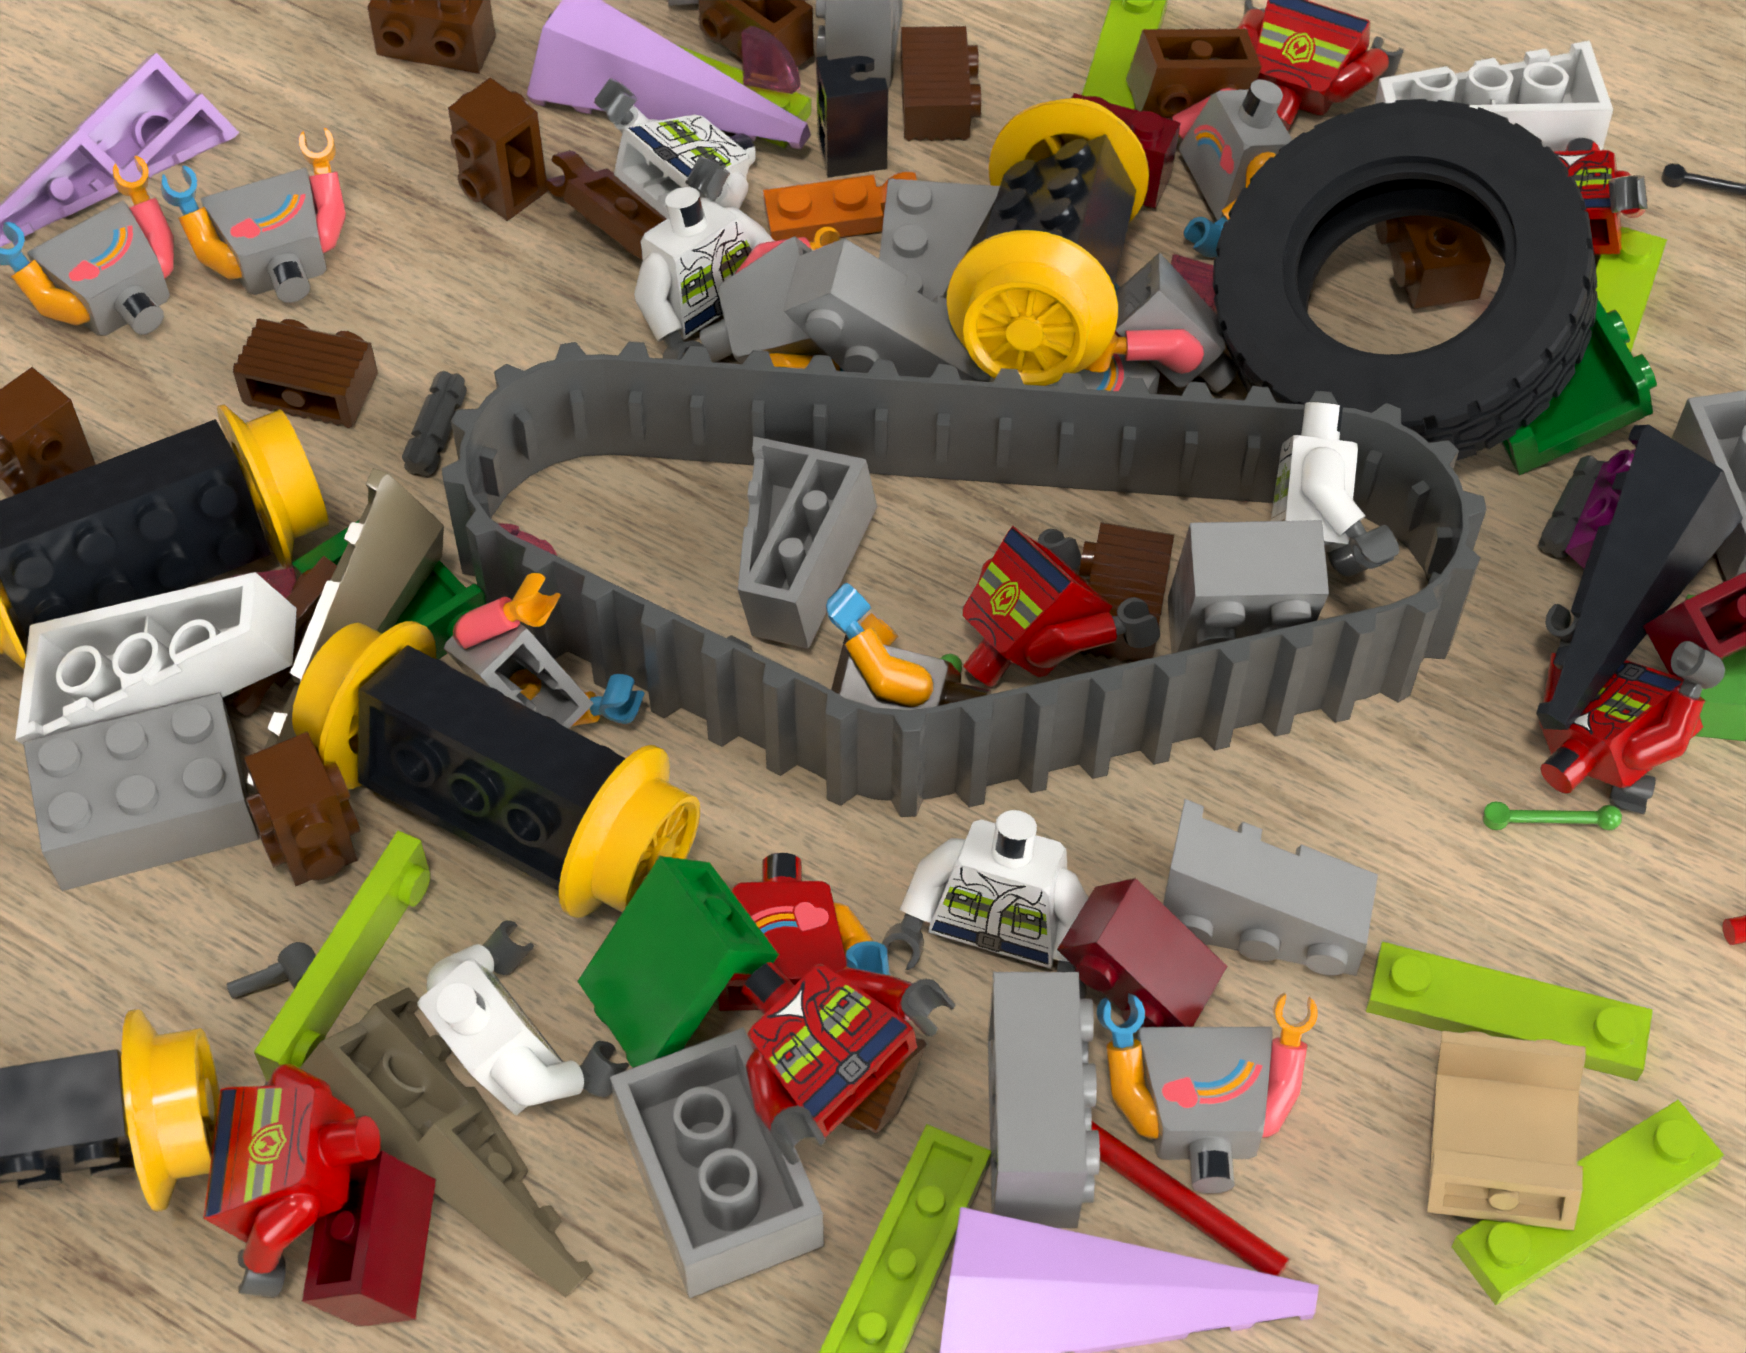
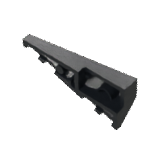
M1649 424L1634 425L1628 439L1635 445L1636 450L1629 471L1616 473L1612 489L1617 495H1620L1612 522L1609 525L1598 527L1570 610L1576 618H1579L1571 645L1558 647L1553 664L1562 672L1554 696L1550 702L1539 703L1536 712L1543 729H1569L1647 635L1643 625L1668 610L1743 519L1723 469Z

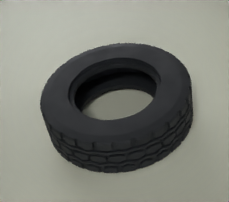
M1427 99L1395 100V103L1387 104L1381 102L1356 108L1353 112L1345 115L1341 113L1315 125L1314 129L1307 133L1303 132L1279 149V153L1274 158L1270 157L1252 176L1248 187L1242 189L1228 213L1230 217L1229 222L1223 224L1216 247L1219 258L1214 260L1213 290L1217 294L1214 297V302L1230 356L1246 391L1249 393L1252 386L1268 387L1276 403L1302 405L1310 402L1315 391L1332 392L1339 406L1356 408L1370 413L1388 403L1401 408V425L1417 432L1427 442L1449 440L1459 450L1456 461L1477 455V451L1484 448L1490 449L1514 436L1516 430L1522 425L1527 427L1550 406L1549 402L1553 397L1557 398L1575 374V364L1581 363L1592 336L1589 327H1593L1595 324L1598 296L1596 291L1597 276L1589 214L1585 211V201L1574 177L1568 175V168L1548 146L1544 148L1542 140L1518 123L1513 125L1504 116L1481 107L1475 109L1470 107L1469 104L1439 99L1437 102L1428 101ZM1421 215L1435 216L1461 223L1488 240L1505 263L1499 288L1485 311L1470 326L1453 338L1417 352L1376 354L1348 347L1327 335L1308 315V301L1313 283L1329 256L1356 233L1389 219Z

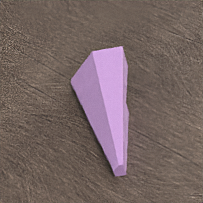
M562 0L542 27L527 91L530 102L536 105L545 106L546 102L570 105L577 112L591 114L593 109L604 111L594 103V100L607 81L612 78L635 94L637 101L634 106L647 119L665 120L699 115L705 117L721 131L745 134L754 142L756 137L785 141L792 148L801 149L811 136L806 122L602 0Z
M157 53L148 56L0 203V247L11 242L3 232L5 222L16 224L20 227L24 236L118 193L119 191L116 189L113 181V166L115 163L123 180L136 182L142 175L137 170L134 156H139L146 162L149 177L233 139L239 132L202 93L196 94Z
M960 1207L940 1353H1064L1071 1351L1075 1353H1095L1185 1339L1190 1333L1225 1327H1230L1231 1331L1251 1328L1257 1322L1300 1316V1320L1313 1319L1319 1285Z

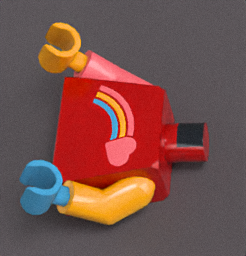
M774 853L766 856L762 861V882H740L733 887V894L779 954L773 964L794 985L814 966L819 964L825 965L834 972L851 967L890 975L887 948L879 942H874L849 906L833 902L831 888L828 883L824 881H802V861L796 855ZM733 974L718 996L719 1011L759 1010L742 994V988L751 976L750 974Z

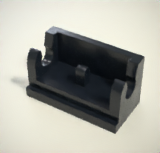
M827 56L816 57L817 139L827 178L887 169L888 86L886 79L869 77L865 80H856L851 77L852 74L857 72L867 73L873 71L874 59L871 57L852 56L828 60Z

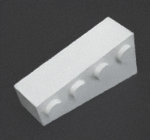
M1590 41L1573 43L1569 53L1550 56L1551 54L1546 48L1525 53L1524 61L1499 65L1495 58L1478 60L1466 72L1455 73L1445 66L1379 78L1375 104L1381 102L1387 104L1395 103V100L1427 99L1428 101L1437 102L1439 99L1469 104L1470 107L1475 109L1481 107L1508 118V121L1513 125L1518 123L1540 138L1544 148L1548 146L1552 151H1566L1569 142L1576 138L1593 140L1599 146V149L1603 150L1613 112V107Z
M256 572L32 624L29 628L27 657L25 660L15 740L24 745V741L221 692L223 698L290 667L293 664L297 608Z

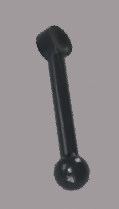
M1674 163L1666 165L1663 169L1661 179L1669 187H1678L1685 183L1746 196V184L1689 173L1686 172L1683 166Z

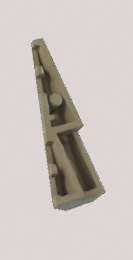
M373 468L366 482L368 487V504L359 522H350L344 537L348 545L330 581L327 580L291 668L290 674L293 676V681L296 684L282 713L274 712L267 728L272 733L264 749L297 736L292 725V711L296 693L308 666L327 640L343 627L353 623H363L382 634L393 627L442 558L444 525L389 473ZM249 774L246 780V792L256 794Z
M409 987L375 1003L359 1023L321 1041L300 1068L326 1081L330 1086L332 1096L351 1107L356 1117L368 1116L375 1121L380 1133L381 1151L435 1178L434 1193L565 1298L590 1275L593 1269L588 1261L577 1262L556 1235L555 1231L561 1219L552 1205L539 1208L525 1187L522 1180L528 1168L475 1087H465L448 1067L445 1059L451 1050L441 1035L429 1037L414 1014L418 1007L417 1002L419 999Z

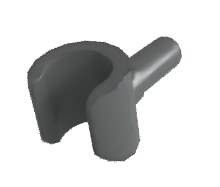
M1645 774L1631 786L1619 788L1612 785L1609 798L1610 803L1618 808L1645 814L1647 799L1652 798L1656 778Z
M295 942L289 944L279 954L277 963L269 965L266 969L228 982L229 994L234 999L275 983L276 985L286 979L289 980L295 989L316 954L305 943Z

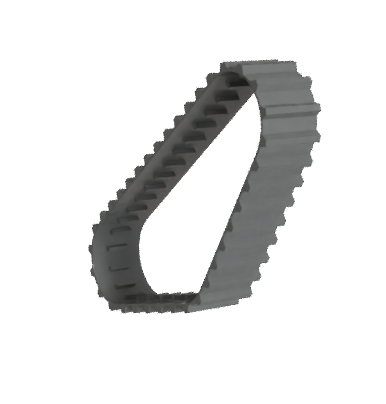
M629 341L619 355H586L577 342L560 344L555 360L539 363L525 371L509 364H505L495 370L494 375L497 389L485 398L478 409H457L451 425L458 461L442 468L443 482L462 574L476 576L477 585L485 594L486 604L502 597H508L513 600L524 579L530 573H539L545 577L538 591L539 593L547 596H552L555 593L561 594L544 625L533 627L520 621L554 659L566 652H570L590 662L594 684L606 689L610 676L613 674L631 676L635 681L634 685L649 692L651 712L666 718L678 709L683 708L707 720L709 741L723 747L740 736L766 749L767 770L781 776L798 765L826 780L827 800L840 806L857 794L874 800H888L892 802L900 817H916L923 799L954 793L968 807L982 805L985 803L987 786L1018 779L1030 793L1043 791L1047 788L1048 772L1080 765L1092 779L1107 776L1111 757L1141 751L1153 765L1168 762L1172 743L1202 737L1214 751L1230 747L1234 729L1262 723L1275 737L1289 734L1294 715L1321 709L1334 723L1349 720L1355 701L1369 698L1378 693L1399 703L1411 695L1420 664L1424 658L1446 659L1481 559L1473 549L1487 510L1484 496L1463 491L1459 477L1453 470L1459 450L1449 440L1427 442L1417 432L1401 425V408L1385 403L1373 413L1356 408L1343 407L1339 440L1354 442L1358 445L1353 501L1364 513L1365 519L1379 526L1387 525L1394 536L1410 550L1424 570L1428 585L1421 591L1389 605L945 705L902 710L876 708L846 699L804 675L510 534L492 520V516L512 490L529 476L555 463L582 456L625 455L754 465L752 453L753 436L863 458L867 460L870 474L1273 503L1282 444L1293 435H1301L1305 405L1276 403L1268 387L1252 386L1245 400L1213 398L1206 383L1189 382L1182 396L1150 394L1143 378L1127 377L1119 391L1087 389L1081 375L1076 373H1064L1056 387L1024 385L1017 369L1001 368L993 382L961 380L956 366L950 364H939L931 377L927 378L899 376L893 360L877 359L868 373L836 371L831 357L825 355H814L807 367L802 369L774 367L768 351L752 350L743 364L711 362L707 348L700 346H690L681 360L650 358L644 342ZM1315 391L1310 402L1338 405L1332 392Z

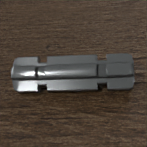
M440 371L435 375L429 389L433 394L426 397L411 433L414 438L408 440L402 454V460L405 462L404 468L407 472L411 474L418 473L425 477L435 472L441 457L437 453L444 449L452 430L451 420L456 413L455 409L461 407L467 393L464 385L465 379L460 374Z
M1592 455L1580 458L1573 471L1574 474L1569 479L1552 512L1553 515L1548 520L1542 532V537L1538 542L1540 549L1544 553H1552L1558 559L1569 556L1565 550L1601 466L1606 461H1598Z

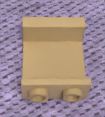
M1442 1031L1436 1075L1427 1212L1574 1230L1582 1194L1583 1166H1577L1579 1088L1585 1063L1586 1047L1565 1045L1548 1039L1529 1041L1493 1037L1476 1031L1464 1033Z

